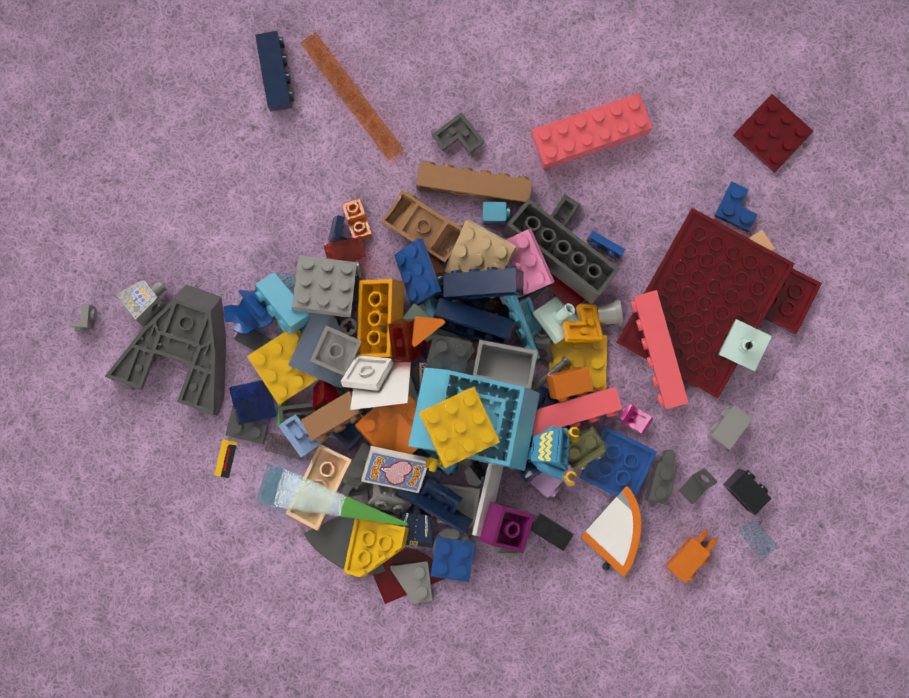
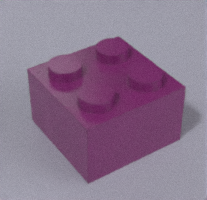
M490 502L479 540L491 546L524 553L535 515L521 509Z

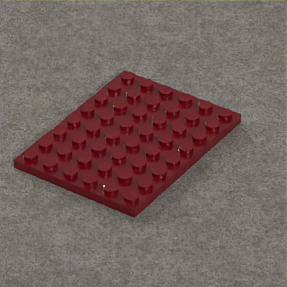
M694 208L690 209L643 294L655 290L658 292L682 379L718 399L738 365L718 355L735 319L758 329L795 263ZM634 312L616 343L646 359V357H649L648 350L643 349L641 339L644 336L642 331H638L636 324L638 315L637 312Z

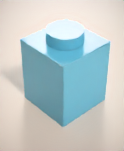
M483 202V225H505L506 219H510V208H506V202Z

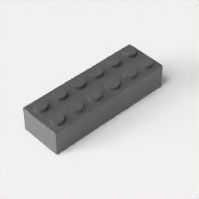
M530 199L524 203L502 232V235L508 239L531 228L550 273L590 304L595 302L620 270Z

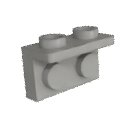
M373 484V497L368 501V505L379 510L383 509L395 514H403L411 506V502L397 494L399 489Z

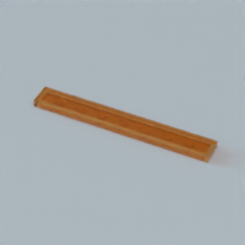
M314 32L300 42L387 160H391L404 150L317 33Z

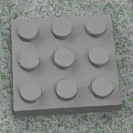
M299 255L292 310L351 317L357 262Z

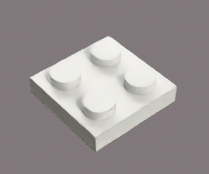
M357 355L341 380L342 386L378 391L393 366L392 359Z

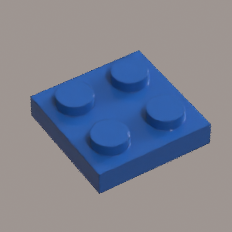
M437 536L431 576L470 582L475 542Z

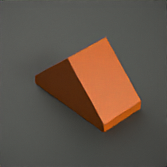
M415 316L412 345L416 347L446 322L443 319Z

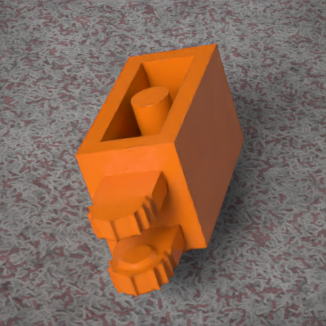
M706 529L696 539L688 537L664 565L684 583L687 581L691 582L697 575L696 570L700 566L704 567L709 561L708 556L711 554L710 551L718 542L714 537L705 547L700 544L708 535Z

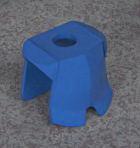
M239 290V294L243 297L239 305L224 306L225 322H233L235 324L233 331L240 334H248L256 328L264 329L275 318V316L272 317L268 313L267 306L257 300L254 294L255 290Z

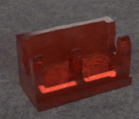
M361 236L324 244L327 259L353 261L366 258Z

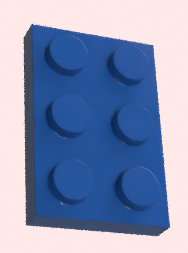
M423 238L416 239L394 254L411 307L414 303L419 306L442 292Z

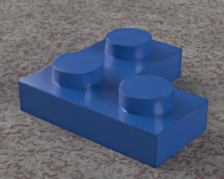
M731 181L714 216L749 232L758 215L741 207L749 189Z

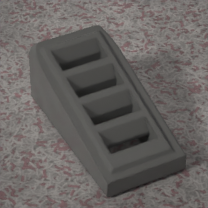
M564 194L551 216L567 227L581 204ZM565 202H567V203H569L570 205H572L574 208H573V210H571L570 208L566 207V206L563 205V204H564ZM562 208L570 214L566 216L559 210ZM559 215L560 217L565 219V222H561L560 220L555 218V216Z

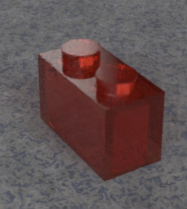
M399 319L388 324L393 362H411L421 357L420 343L416 347L412 345L415 319Z

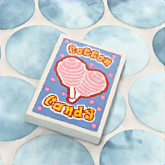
M371 446L361 481L419 493L427 470L424 466L428 458Z

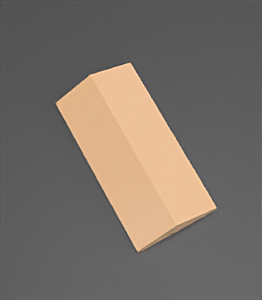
M320 444L286 514L319 531L342 484L344 475L353 460Z

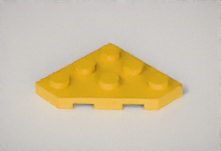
M355 518L343 573L365 577L405 548L409 528L396 524Z

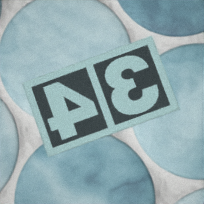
M755 518L739 531L762 560L778 548V545Z

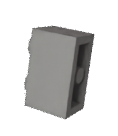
M735 405L726 406L720 413V420L713 422L708 429L710 431L708 437L725 450H730L753 420Z

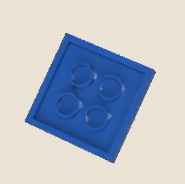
M604 426L600 436L607 444L605 455L598 460L594 459L589 462L590 464L583 469L579 478L614 496H618L628 486L636 498L657 451Z

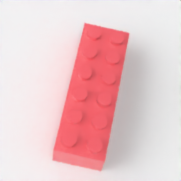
M637 93L532 129L531 138L542 168L545 170L648 135L652 130V125L641 95Z

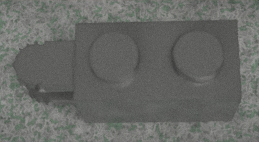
M672 449L664 450L660 461L654 462L645 500L668 505L677 467L673 466L676 454Z

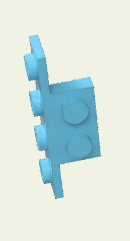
M503 296V301L510 311V319L514 320L517 329L516 335L522 342V348L537 350L532 337L538 334L542 327L532 314L535 309L531 298L525 296L518 300L517 296Z

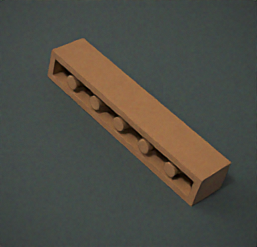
M430 161L419 163L416 188L420 190L522 206L530 199L532 180H529L526 176L515 178L510 177L507 173L496 175L491 174V171L488 170L477 172L469 167L454 168L450 164L438 166Z

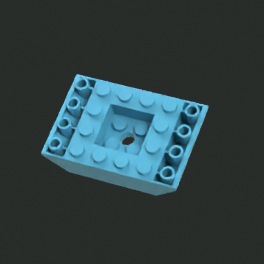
M424 368L408 446L436 452L418 412L475 387L500 442L466 459L525 471L540 393L526 387L455 371Z

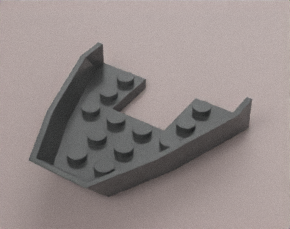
M185 285L145 325L105 377L143 390L155 355L159 354L190 365L177 402L218 416L225 394L226 332L222 297Z

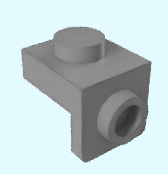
M81 304L80 323L69 322V327L75 328L74 331L86 332L87 329H93V322L97 318L95 307L90 304Z

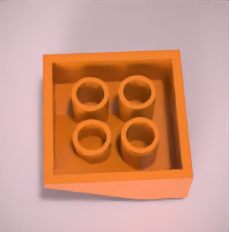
M409 394L407 403L374 407L354 425L374 447L412 454L418 449L408 446L417 405Z

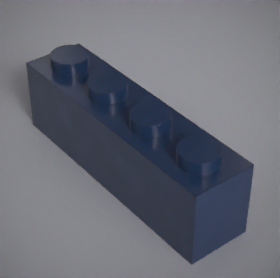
M278 31L255 34L267 106L270 112L292 108V102L295 100L293 91H289L288 84H291V77L289 72L286 73L285 66H288L286 54L283 55L282 48H285L284 39L279 36Z
M513 265L505 266V269L487 267V270L480 271V269L473 268L469 269V272L452 270L451 273L444 274L443 297L450 300L523 295L524 272Z
M439 298L433 317L443 319L446 322L438 329L477 341L483 340L505 345L509 341L514 322L512 319L443 298Z

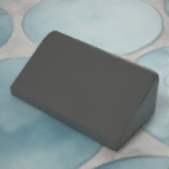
M255 329L248 334L237 333L234 340L253 351L273 340Z

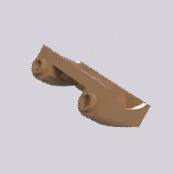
M403 190L399 193L392 208L381 220V224L397 235H401L410 242L423 238L429 255L444 265L448 262L463 228L459 223L451 222L417 200V197L412 193H406Z

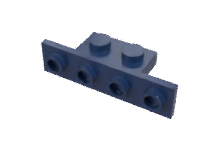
M431 478L427 480L423 489L420 488L419 493L401 489L397 493L463 534L466 533L473 520L456 510L463 498Z

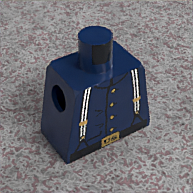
M412 504V513L403 512L401 519L408 523L404 527L409 528L406 545L432 548L431 515L423 514V509Z

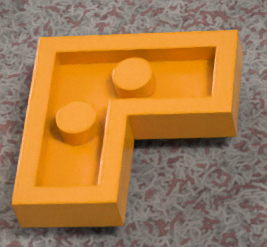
M579 304L576 307L578 321H565L562 324L565 342L600 343L603 340L596 304Z

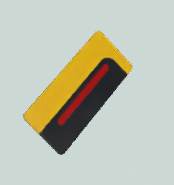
M222 440L214 473L215 476L229 478L237 442Z

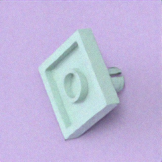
M555 297L532 313L554 344L564 339L562 324L565 321H578L577 316L574 314V306L569 303L565 305L558 297Z
M735 319L718 355L755 371L772 336Z

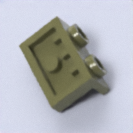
M594 427L580 434L578 442L570 441L568 460L571 462L574 472L578 469H585L590 464L589 462L594 459L598 460L605 455L607 444Z

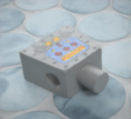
M141 280L118 293L117 296L133 318L144 327L164 307V303L159 296L167 288L161 281L151 287L145 280Z

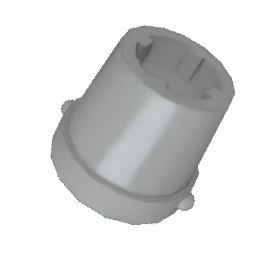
M615 299L612 303L598 306L600 325L617 324L620 327L623 325L620 300Z

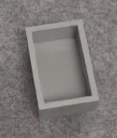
M479 340L473 376L531 389L538 351Z

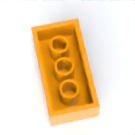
M395 279L359 280L357 339L362 342L358 348L357 355L402 359L404 282Z

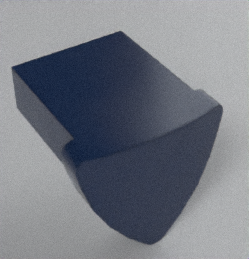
M337 215L333 218L328 237L329 241L350 245L351 240L341 236L345 217Z

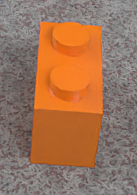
M580 366L546 375L550 398L558 399V402L569 400V396L572 395L576 397L585 396L587 391L593 390L588 367Z

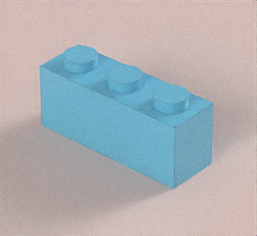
M274 272L255 284V297L260 303L263 302L267 306L266 309L272 317L275 316L277 318L278 324L283 331L286 330L291 335L308 323L310 314L308 312L292 310L293 294Z

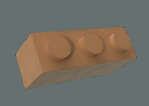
M353 392L345 393L301 420L311 441L323 442L330 438L329 434L333 432L338 433L346 428V424L350 422L355 423L362 419L361 416L367 413L365 408L350 410Z

